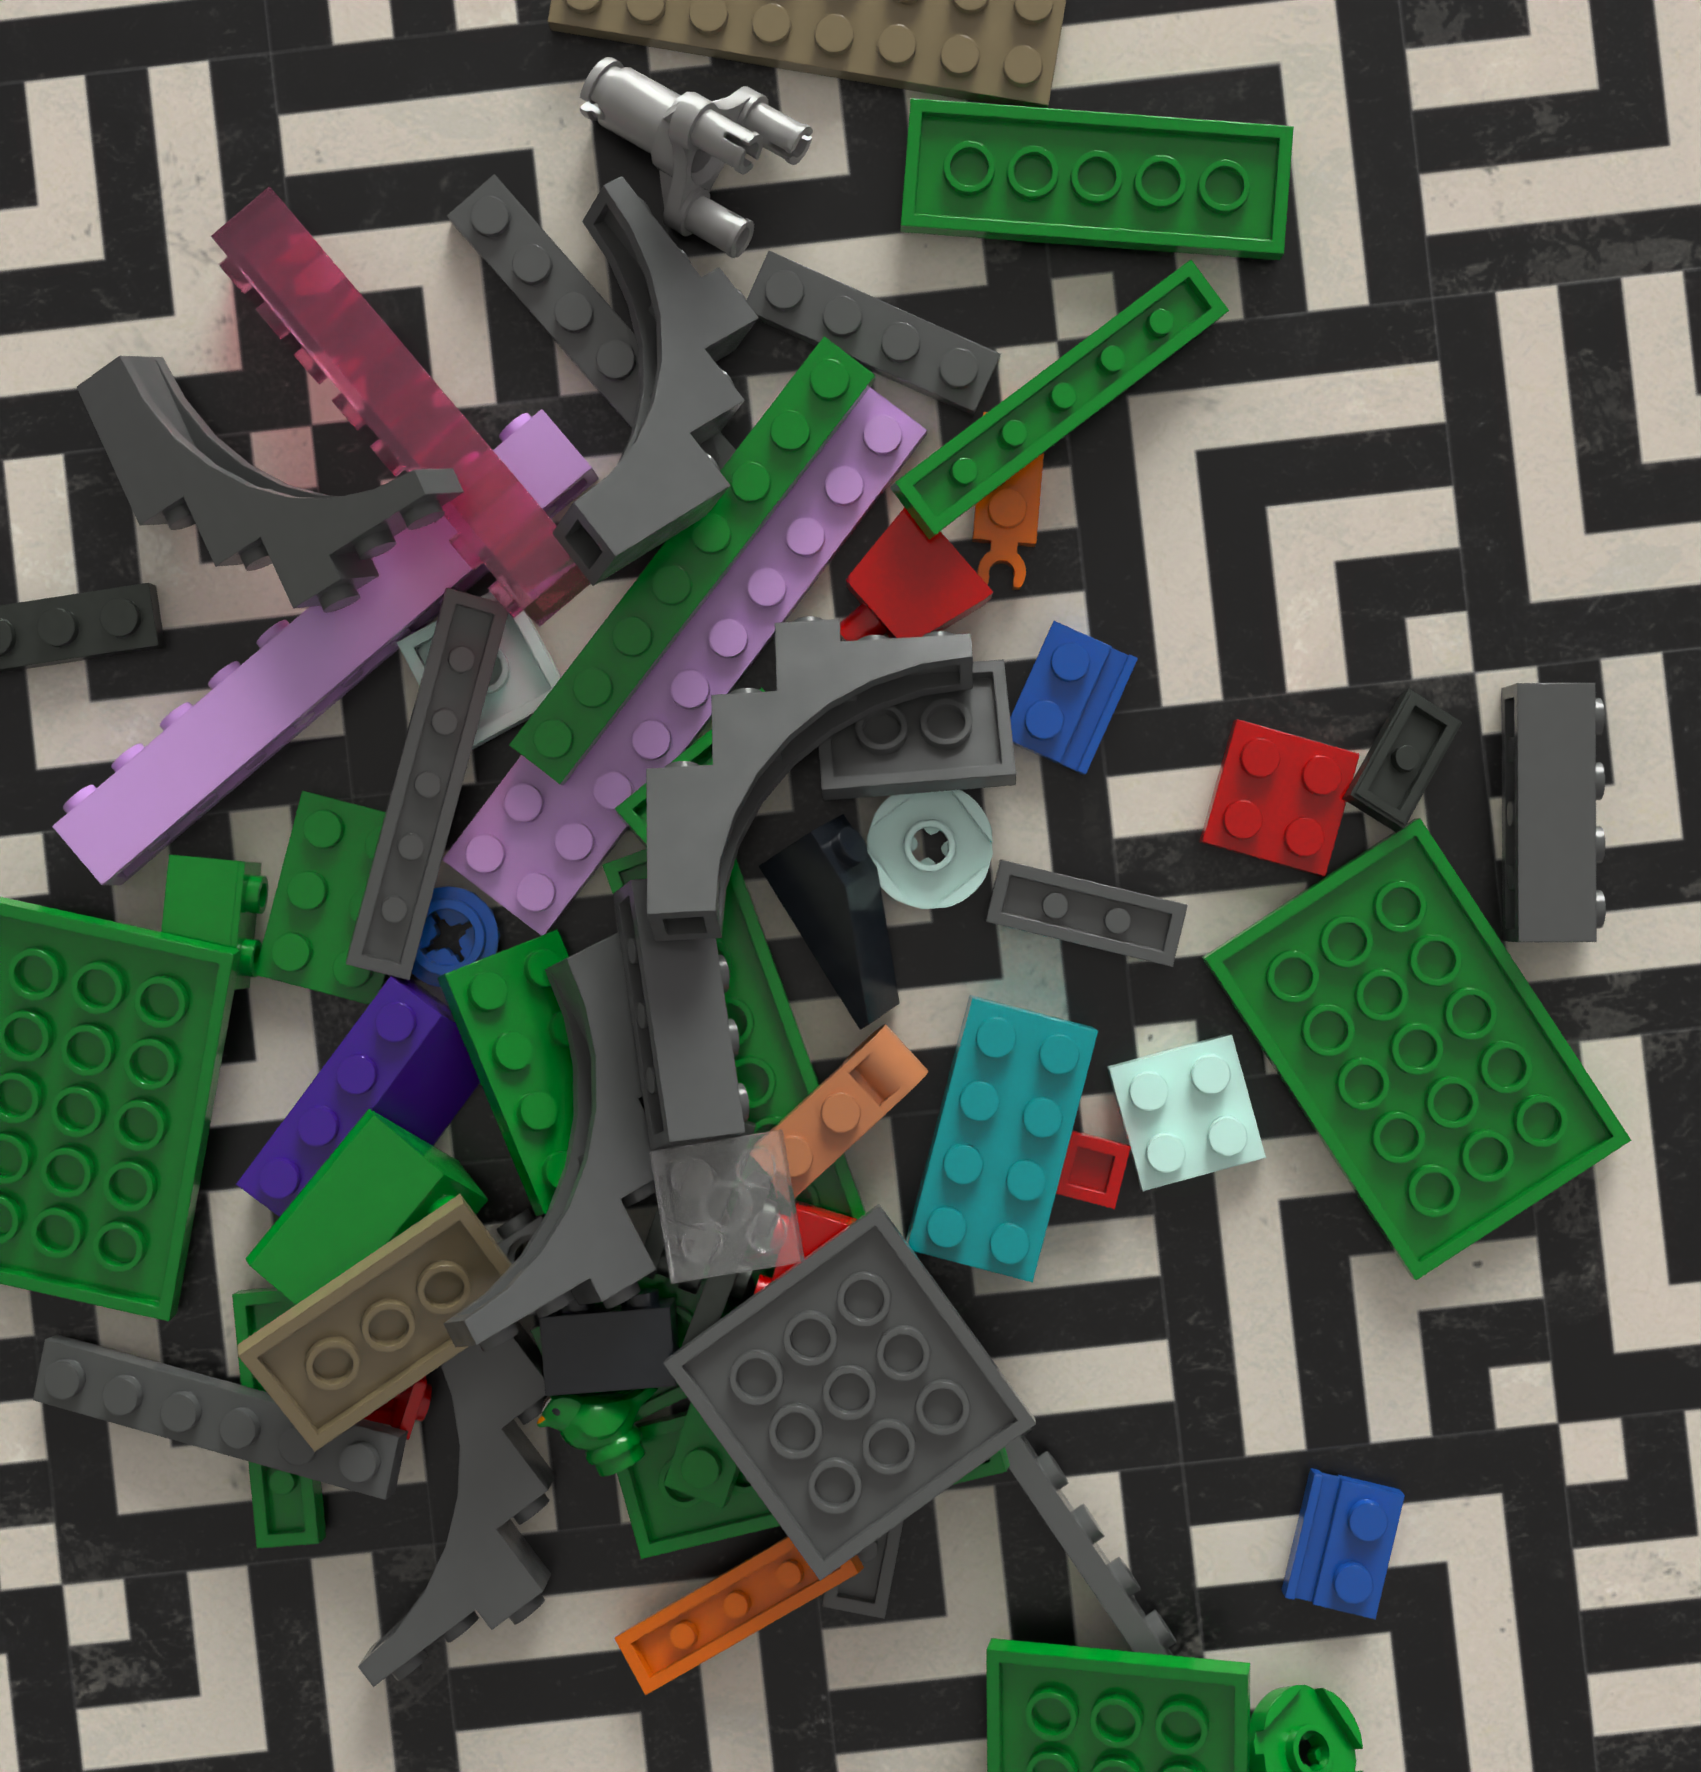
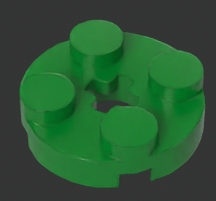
M1307 1685L1280 1687L1263 1697L1253 1711L1250 1718V1772H1363L1355 1771L1357 1761L1355 1750L1363 1749L1361 1732L1349 1708L1333 1692L1324 1688L1313 1689ZM1308 1739L1311 1745L1307 1753V1757L1311 1762L1310 1767L1302 1763L1299 1755V1742Z

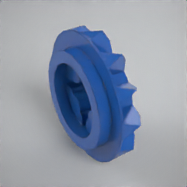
M450 886L434 888L412 974L429 985L440 987L437 978L441 975L496 954L501 935L498 931L494 911L474 892ZM436 913L441 920H445L450 926L466 925L471 922L472 927L465 930L466 934L459 939V944L462 948L460 952L464 957L463 961L450 948L433 949L427 952L426 948L433 945V940L437 939L441 934L438 927L439 921L435 916Z

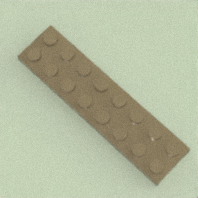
M551 0L548 24L552 31L989 104L1048 108L1066 0Z

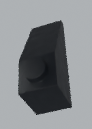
M842 814L803 836L759 865V868L861 1030L900 1004L878 869L867 852V846L862 836L851 827L845 815Z

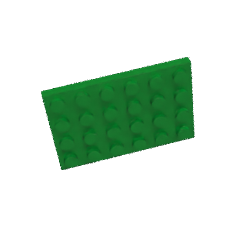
M1420 818L1413 819L1406 824L1404 829L1393 832L1202 957L1409 1275L1415 1280L1426 1275L1632 1141Z
M0 897V1284L164 1321H170L177 1314L239 966L240 949Z

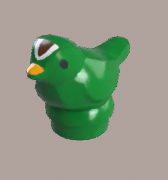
M658 1387L634 1389L628 1393L616 1395L566 1394L548 1396L544 1401L542 1416L538 1419L537 1426L540 1428L551 1427L558 1430L563 1440L572 1448L585 1450L588 1464L595 1465L599 1476H610L634 1465L646 1454V1450L641 1442L643 1434L634 1425V1421L641 1406L658 1390Z

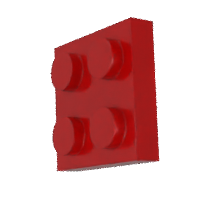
M1239 719L1234 720L1199 842L1325 877L1347 802L1342 798L1353 780L1360 754Z

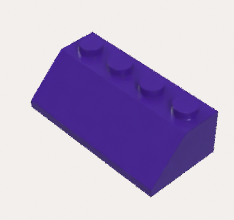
M390 976L236 1185L280 1217L368 1109L375 1111L434 1146L480 1085V1080L449 1006L411 978L407 980Z

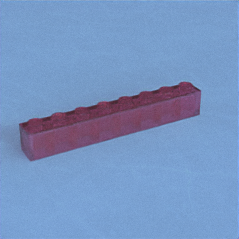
M270 186L211 235L213 240L227 255L219 263L222 270L244 295L252 288L259 293L264 302L256 308L257 312L281 339L290 332L303 346L294 353L296 359L319 385L329 377L340 391L332 399V402L357 430L366 423L379 437L370 447L396 477L404 470L410 472L414 469H454L464 493L442 506L445 518L457 531L448 541L474 571L483 563L497 579L488 589L513 618L524 611L540 627L591 584L553 536L552 532L557 525Z

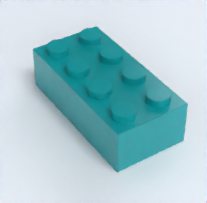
M973 995L969 996L906 1237V1242L914 1252L1033 1283L1098 1030L1080 1023Z

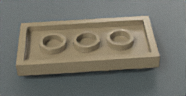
M459 1194L237 1345L238 1357L315 1452L469 1347H455L443 1323L484 1295L512 1264L462 1195Z

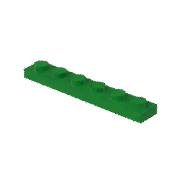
M1189 260L897 480L890 489L930 540L1218 321L1229 311L1194 262Z

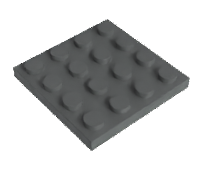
M880 1204L666 1358L663 1363L820 1581L1036 1425L1034 1416Z

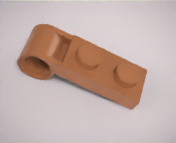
M884 1024L866 1038L844 1060L838 1069L747 1151V1155L792 1202L927 1075L928 1069L895 1033Z

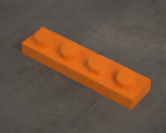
M787 1536L631 1626L614 1639L644 1694L647 1695L855 1576L864 1566L858 1555H855L820 1581Z

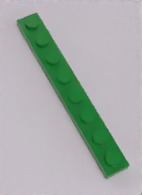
M825 336L821 339L720 470L721 474L730 484V487L704 518L671 537L663 544L509 746L560 785L566 783L875 382V375Z

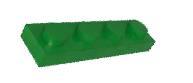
M275 1287L240 1290L232 1294L237 1345L294 1307L295 1304ZM238 1357L241 1385L266 1392ZM248 1461L257 1548L319 1544L326 1538L321 1482Z

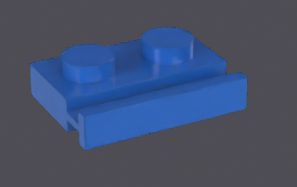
M1053 621L1010 716L1013 744L1068 767L1079 774L1086 775L1138 658L1120 652L1106 643Z
M1310 1468L1281 1589L1284 1597L1295 1600V1598L1312 1602L1313 1605L1376 1620L1405 1497L1403 1492L1397 1488L1342 1475L1335 1476Z

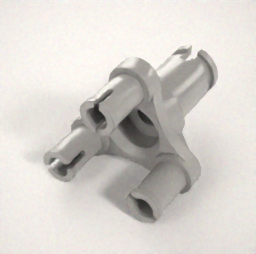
M605 57L593 67L580 93V98L586 101L580 107V112L583 116L592 121H598L602 127L652 155V163L660 172L664 203L663 222L665 226L683 236L694 234L726 252L731 258L739 257L749 245L754 232V223L752 220L745 219L710 199L709 192L725 163L733 167L738 173L746 174L754 165L751 161L745 159V155L748 154L758 160L764 147L785 159L787 163L796 165L805 156L812 141L810 135L813 133V129L811 126L802 124L769 106L765 95L748 86H743L730 96L711 101L696 92H686L683 95H679L631 67H624L620 61L613 57ZM589 100H592V101H594V102H596V103H595V104H591V103L588 102V101H589Z

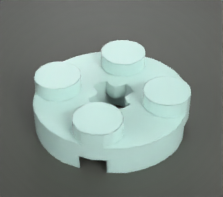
M962 790L891 795L880 805L874 814L867 835V852L878 869L881 888L892 898L919 909L947 908L968 898L986 878L993 855L992 829L986 814L979 804ZM924 829L930 835L941 831L945 835L947 841L941 846V851L945 857L941 862L935 864L929 857L920 862L915 859L912 851L918 846V842L914 837L918 831Z

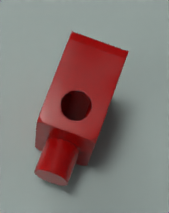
M904 507L846 579V587L861 605L840 622L841 638L843 641H857L864 636H883L885 634L890 638L922 637L930 632L943 631L983 607L991 600L993 591L941 531L929 540Z

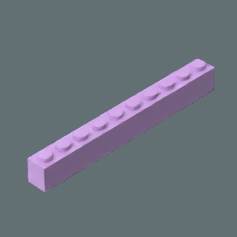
M543 409L532 417L528 413H524L515 418L500 433L499 438L502 441L500 445L484 458L480 454L470 457L454 471L464 493L442 506L445 514L439 520L422 528L403 530L394 536L397 543L395 547L372 558L379 576L357 589L360 598L356 602L329 613H325L321 606L309 607L291 623L287 620H282L274 624L257 640L256 644L260 649L242 665L239 661H234L218 671L208 683L212 690L194 706L187 702L170 712L160 723V727L163 730L160 735L146 747L139 743L126 750L111 765V768L115 771L112 776L98 788L94 785H89L81 789L64 804L63 809L67 814L52 827L101 885L124 884L399 649L396 642L424 628L439 615L446 588L466 592L599 479L593 468Z

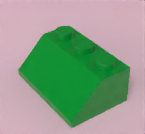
M368 1109L246 1257V1261L250 1267L296 1305L457 1195H462L475 1214L479 1212L488 1199L458 1160L375 1111Z

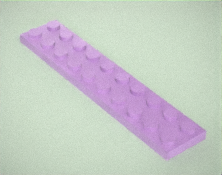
M870 387L566 783L560 785L521 755L442 860L541 936L549 933L627 831L628 827L620 819L615 808L646 783V769L664 768L693 744L712 719L711 695L729 694L734 690L774 637L775 623L787 620L925 438L927 429Z

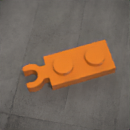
M1044 453L975 505L972 542L990 544V551L983 556L977 570V574L987 585L990 578L989 570L994 565L1000 563L1008 565L1013 572L1012 590H1020L1025 581L1026 566L1021 556L1017 553V547L1036 546Z

